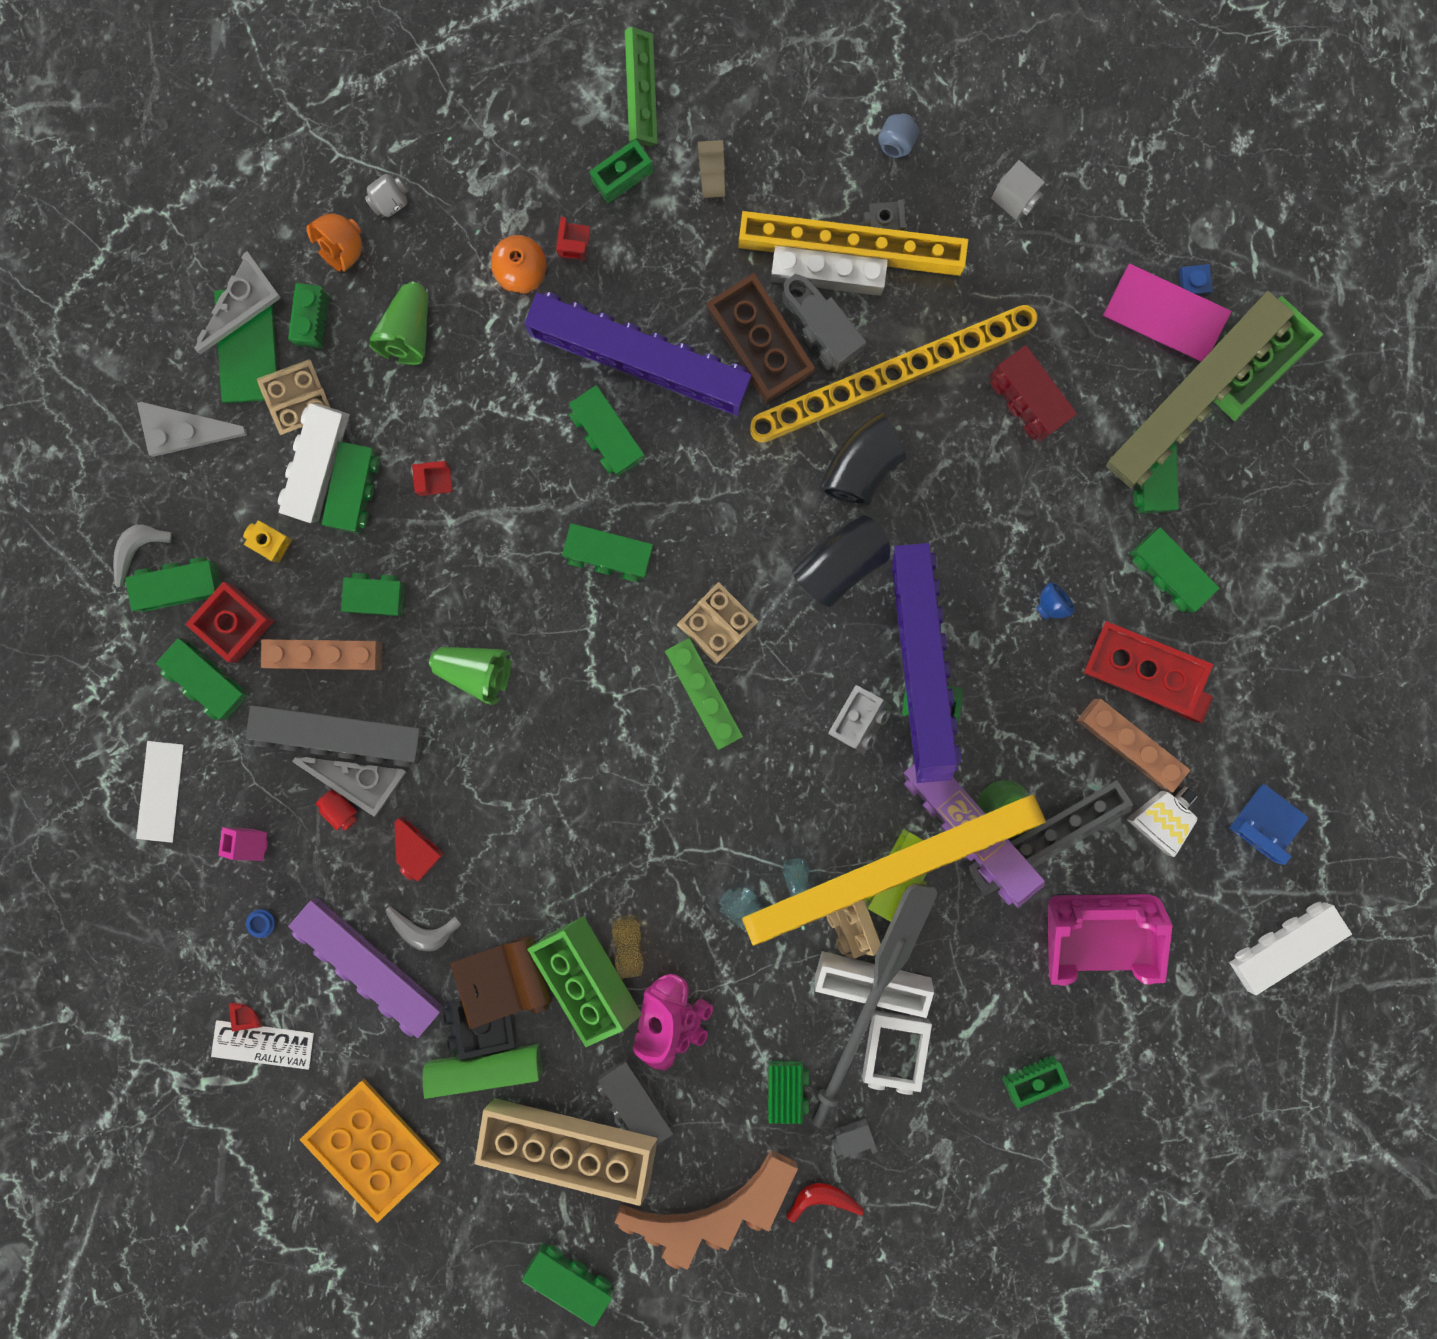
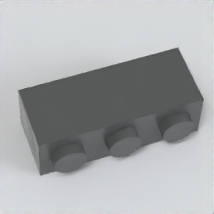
M628 1056L599 1075L597 1089L605 1101L609 1099L615 1107L612 1111L620 1124L625 1123L631 1132L658 1138L657 1145L673 1135V1125Z

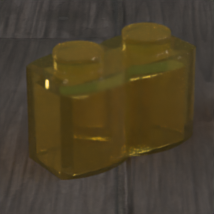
M637 915L617 917L612 928L613 941L618 949L615 957L617 973L620 978L641 976L645 965V954L640 944L642 937L641 922Z

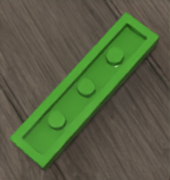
M631 27L625 30L629 141L631 142L636 139L639 144L651 147L658 144L653 34Z
M690 638L667 649L665 653L717 749L719 750L742 738L743 736Z

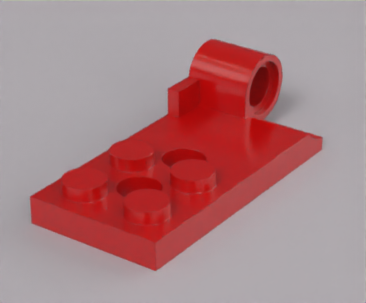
M1105 621L1083 674L1161 705L1162 708L1201 724L1213 700V696L1203 692V688L1214 664ZM1122 650L1128 654L1129 662L1127 665L1118 666L1114 663L1113 654L1116 651ZM1149 661L1155 665L1156 672L1152 677H1145L1141 674L1140 665L1142 662Z

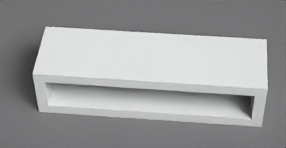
M775 246L771 282L784 284L791 276L798 274L806 277L816 288L881 296L885 286L888 260ZM799 281L793 282L794 284H797V285H800V286H804V284H803L802 282H799Z
M309 403V407L304 409L301 416L303 428L301 435L298 434L294 441L293 450L296 452L293 462H290L286 469L285 476L288 478L286 488L281 490L278 498V504L280 505L278 513L308 523L319 522L331 481L338 442H342L350 414L318 403Z
M1325 902L1314 903L1306 909V914L1299 918L1293 917L1284 922L1281 930L1262 936L1258 940L1259 944L1251 949L1247 947L1237 952L1235 959L1229 963L1246 990L1254 995L1260 994L1352 935L1334 905Z
M822 951L815 974V991L866 1003L873 987L875 964ZM900 970L884 989L877 1006L927 1018L934 995L932 978Z

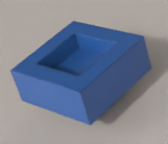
M1210 264L1187 266L1179 269L1181 288L1198 296L1209 295L1213 292Z

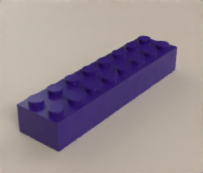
M536 292L524 323L530 337L739 416L751 383V374L747 373V368L732 363L731 366L720 363L721 359L709 353H705L704 356L694 353L695 349L683 343H678V346L667 342L668 339L657 333H652L651 336L640 332L641 328L634 324L626 322L625 325L614 322V318L602 312H599L598 315L587 312L588 308L576 302H572L571 305L561 302V297L553 293L545 292L543 295Z
M929 543L894 546L892 560L893 585L917 783L952 780L954 772L958 771V763H961L960 746L954 745L955 734H957L956 717H951V706H954L952 688L947 689L948 678H950L949 661H944L947 641L945 633H941L943 609L942 606H938L937 597L940 596L939 580L934 579V570L937 568L935 553H930Z

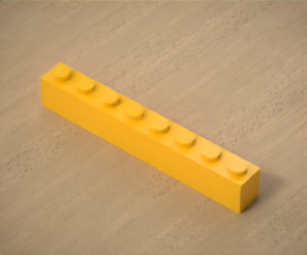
M742 211L739 248L774 253L775 246L887 259V267L960 276L965 268L968 239Z

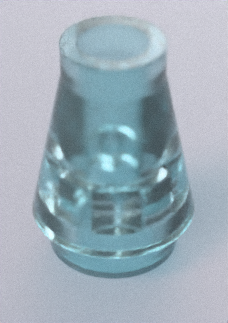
M805 859L785 861L781 872L791 897L808 890L809 866L806 865Z

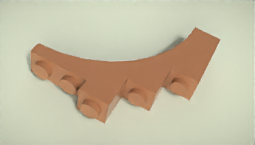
M770 1150L762 1166L742 1188L717 1204L690 1213L666 1215L643 1212L621 1204L616 1214L615 1223L618 1224L622 1231L628 1234H634L635 1232L644 1236V1240L651 1245H663L662 1258L665 1259V1262L673 1268L680 1269L682 1267L688 1270L702 1239L706 1240L705 1243L716 1250L721 1248L729 1250L742 1220H745L746 1225L754 1230L761 1231V1229L769 1232L798 1170L797 1161L774 1150Z

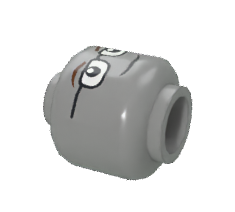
M384 174L367 187L368 195L365 196V199L376 215L382 214L385 217H390L406 206L408 200L405 193L409 190L400 177L394 179L391 175Z

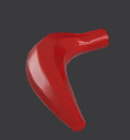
M814 1183L806 1186L799 1192L795 1204L786 1217L789 1221L795 1223L809 1206L817 1204L832 1205L860 1216L864 1214V1209L839 1188L830 1184Z

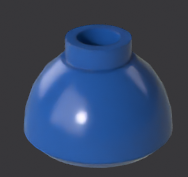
M1049 582L1044 587L1040 595V604L1036 609L1045 620H1048L1050 617L1057 619L1066 618L1074 614L1075 607L1073 602L1059 585Z

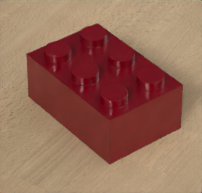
M1027 345L1000 363L989 376L992 379L990 384L998 395L1003 394L1009 402L1007 407L1011 414L1016 418L1020 417L1025 424L1023 428L1030 439H1036L1038 443L1077 415L1076 411Z

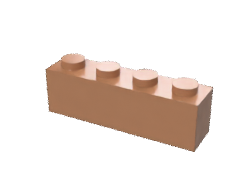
M262 639L261 668L382 670V642Z
M1093 699L1076 720L1164 791L1174 792L1190 772L1189 768L1102 699Z

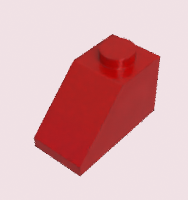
M403 816L394 822L396 863L401 866L399 870L407 879L411 881L415 879L418 882L427 875L445 853Z

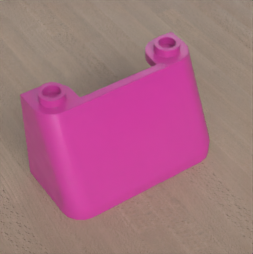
M1149 894L1058 895L1051 897L1048 902V953L1051 985L1067 986L1077 980L1078 971L1132 970L1136 979L1147 985L1166 983L1172 923L1162 901L1158 897Z

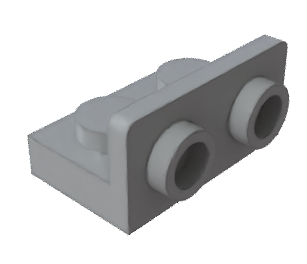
M855 685L828 734L865 754L874 745L876 733L880 726L888 721L891 705L882 698Z

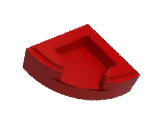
M229 1003L232 1032L262 1027L261 1019L253 1008L243 1003Z

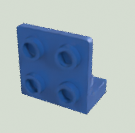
M1262 784L1229 829L1271 861L1285 865L1291 858V855L1285 849L1306 823L1308 816L1267 785Z

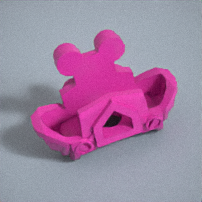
M675 974L664 975L646 988L641 1009L642 1015L639 1018L637 1028L639 1031L635 1036L633 1046L635 1055L645 1064L662 1071L669 1069L674 1063L675 1054L686 1052L690 1043L697 1046H702L705 1043L708 1033L700 1027L701 1019L704 1021L708 1020L713 1012V1006L703 999L697 1000L692 1009V1005L687 1003L689 988L686 980Z

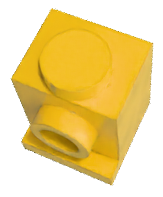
M259 520L256 524L251 523L243 535L247 539L244 543L245 546L278 564L293 540ZM265 534L267 536V542L261 545L259 541Z

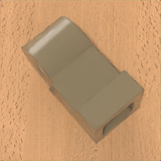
M723 140L698 142L703 198L725 197Z

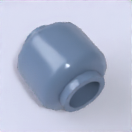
M902 113L889 116L878 137L882 151L893 158L908 155L919 137V127L913 117L908 114Z

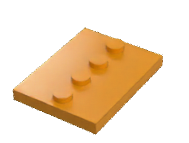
M365 1079L359 1082L299 1139L377 1223L441 1162L435 1153Z

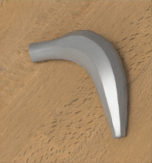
M134 525L125 530L119 537L114 551L115 586H123L131 560L140 546L148 542L171 543L172 532L156 530L146 525Z
M391 906L385 910L401 938L411 947L420 951H435L441 948L447 942L450 935L462 925L456 917H453L448 923L438 929L426 930L413 924Z

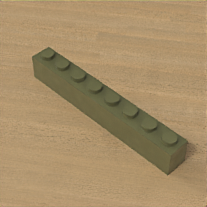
M1267 291L1112 456L1106 467L1131 489L1137 483L1142 486L1153 474L1150 471L1156 462L1162 465L1173 453L1169 448L1176 441L1181 444L1192 433L1189 427L1196 420L1201 423L1210 414L1212 409L1209 406L1217 398L1221 402L1233 389L1229 384L1236 377L1241 380L1252 369L1249 363L1256 356L1261 359L1270 350L1272 345L1269 342L1273 337L1277 335L1281 338L1292 326L1289 320L1294 312Z

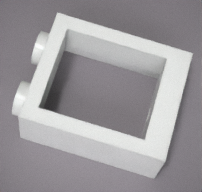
M874 1011L871 1018L862 1074L863 1081L868 1083L869 1088L885 1090V1086L896 1088V1092L906 1095H912L913 1091L921 1092L932 1027L929 1019ZM881 1027L920 1034L913 1080L873 1074Z

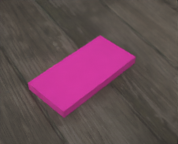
M1129 263L1103 317L1201 362L1212 351L1232 311Z

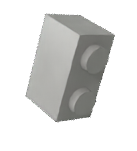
M1018 160L1001 179L991 199L1017 220L1022 213L1027 216L1036 206L1037 201L1043 195L1040 189L1045 182Z

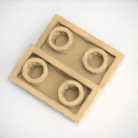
M310 359L256 379L280 435L303 427L301 416L304 409L309 407V403H318L330 407Z
M718 582L677 623V626L717 664L759 621Z
M864 900L827 915L830 926L835 928L839 937L836 939V943L842 955L845 954L846 957L855 959L864 954L871 956L877 954L881 943Z

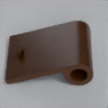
M533 935L450 963L469 1029L522 1010L531 1009L534 1014L549 1009L548 1004L553 1000L548 983L527 950L536 943Z

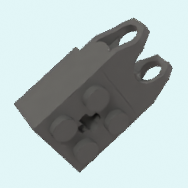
M794 274L784 282V291L782 292L783 305L803 333L801 338L810 349L814 347L821 355L818 359L827 371L831 369L837 374L862 354L866 345L865 339L833 298L830 297L826 301L818 289L806 277ZM795 281L802 282V283L804 284L805 288H804L803 286L794 284L793 282H795ZM798 291L803 296L796 298L790 292Z

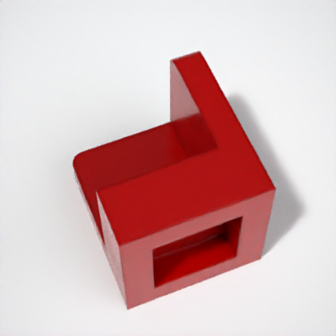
M560 217L556 247L558 256L586 260L590 227L568 223L566 217Z
M447 461L412 464L415 493L419 496L451 493L453 491L451 469Z

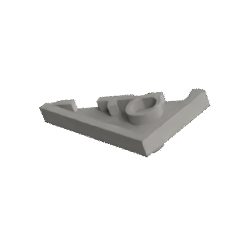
M248 251L243 254V261L235 276H231L228 281L227 290L221 294L216 303L209 324L205 330L202 329L197 338V344L194 348L199 354L208 350L281 298Z
M144 402L137 403L148 454L151 457L248 435L247 429L240 425Z
M297 756L292 761L374 817L379 814L407 773L405 770L309 757Z

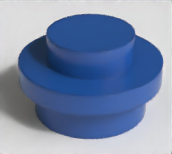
M255 910L248 916L246 928L252 936L264 938L273 932L275 918L267 910Z

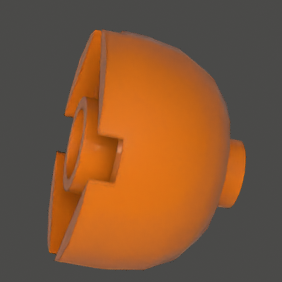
M330 213L315 219L307 225V234L311 243L318 242L321 250L318 251L319 255L336 271H346L359 259L362 252V239L359 235L361 229L353 219L348 220L344 216Z
M511 235L502 239L495 246L491 256V270L497 283L505 290L520 292V294L528 293L535 290L544 281L547 259L541 246L532 238L524 235Z

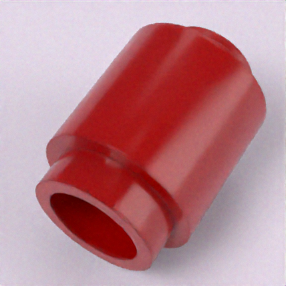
M333 789L324 794L316 803L319 808L318 812L336 831L341 828L346 831L358 820L355 817L358 811L344 796L336 793Z

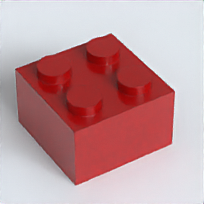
M223 582L185 625L227 662L238 663L275 621L234 584Z

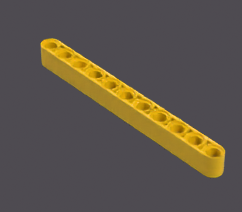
M1028 305L1018 306L759 413L751 421V436L758 442H768L1025 336L1036 324L1037 313ZM1016 316H1025L1028 320V326H1020L1016 322ZM998 326L1001 328L1003 336H993L990 332V327ZM968 336L973 337L977 342V347H967L964 343V338ZM938 348H948L951 352V358L944 359L940 357ZM921 358L924 360L926 367L921 370L914 368L912 359ZM890 368L896 369L900 374V378L898 380H890L886 376V370ZM862 379H869L873 382L874 389L864 391L860 387L859 382ZM836 390H844L848 394V400L839 402L834 398L833 393ZM812 400L819 401L823 409L817 413L811 412L807 406L808 402ZM785 411H792L795 413L797 420L789 424L782 420L781 415ZM762 421L767 422L771 430L767 434H760L755 429L756 424Z
M1035 795L1027 796L742 918L752 945L755 946L1045 823L1046 820Z

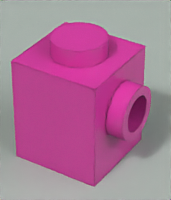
M222 827L218 856L231 860L263 861L264 853L267 850V833L255 829Z

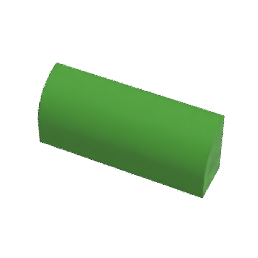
M539 1044L520 1046L462 1060L449 1057L427 1061L423 1068L424 1099L537 1082L543 1073Z

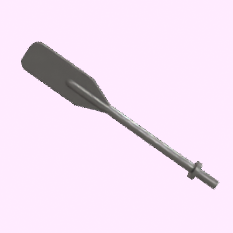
M915 883L910 885L900 900L875 956L873 987L827 1089H821L817 1097L821 1103L812 1121L813 1125L817 1127L823 1126L831 1107L839 1105L841 1099L837 1093L881 995L910 957L937 897V890L929 884Z

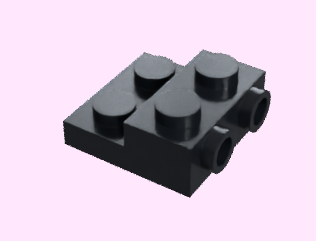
M461 998L446 1001L447 1008H443L442 1015L445 1025H450L451 1036L447 1037L446 1042L449 1053H454L455 1058L462 1060L515 1048L510 1015L469 1029Z

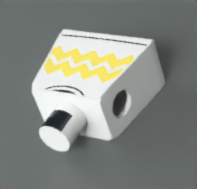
M1186 786L1175 797L1169 792L1160 791L1126 820L1168 856L1175 857L1197 822L1198 818L1188 810L1189 806L1196 800L1197 795Z

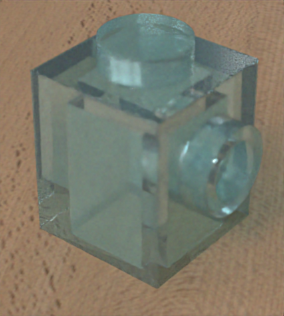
M738 886L733 891L729 888L719 900L722 904L720 912L745 932L747 930L742 918L764 908L756 901L758 896L746 886L743 890Z

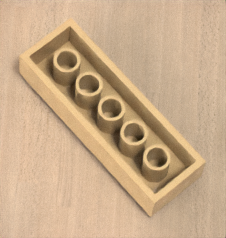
M494 1098L483 1110L475 1164L641 1206L649 1192L658 1138Z

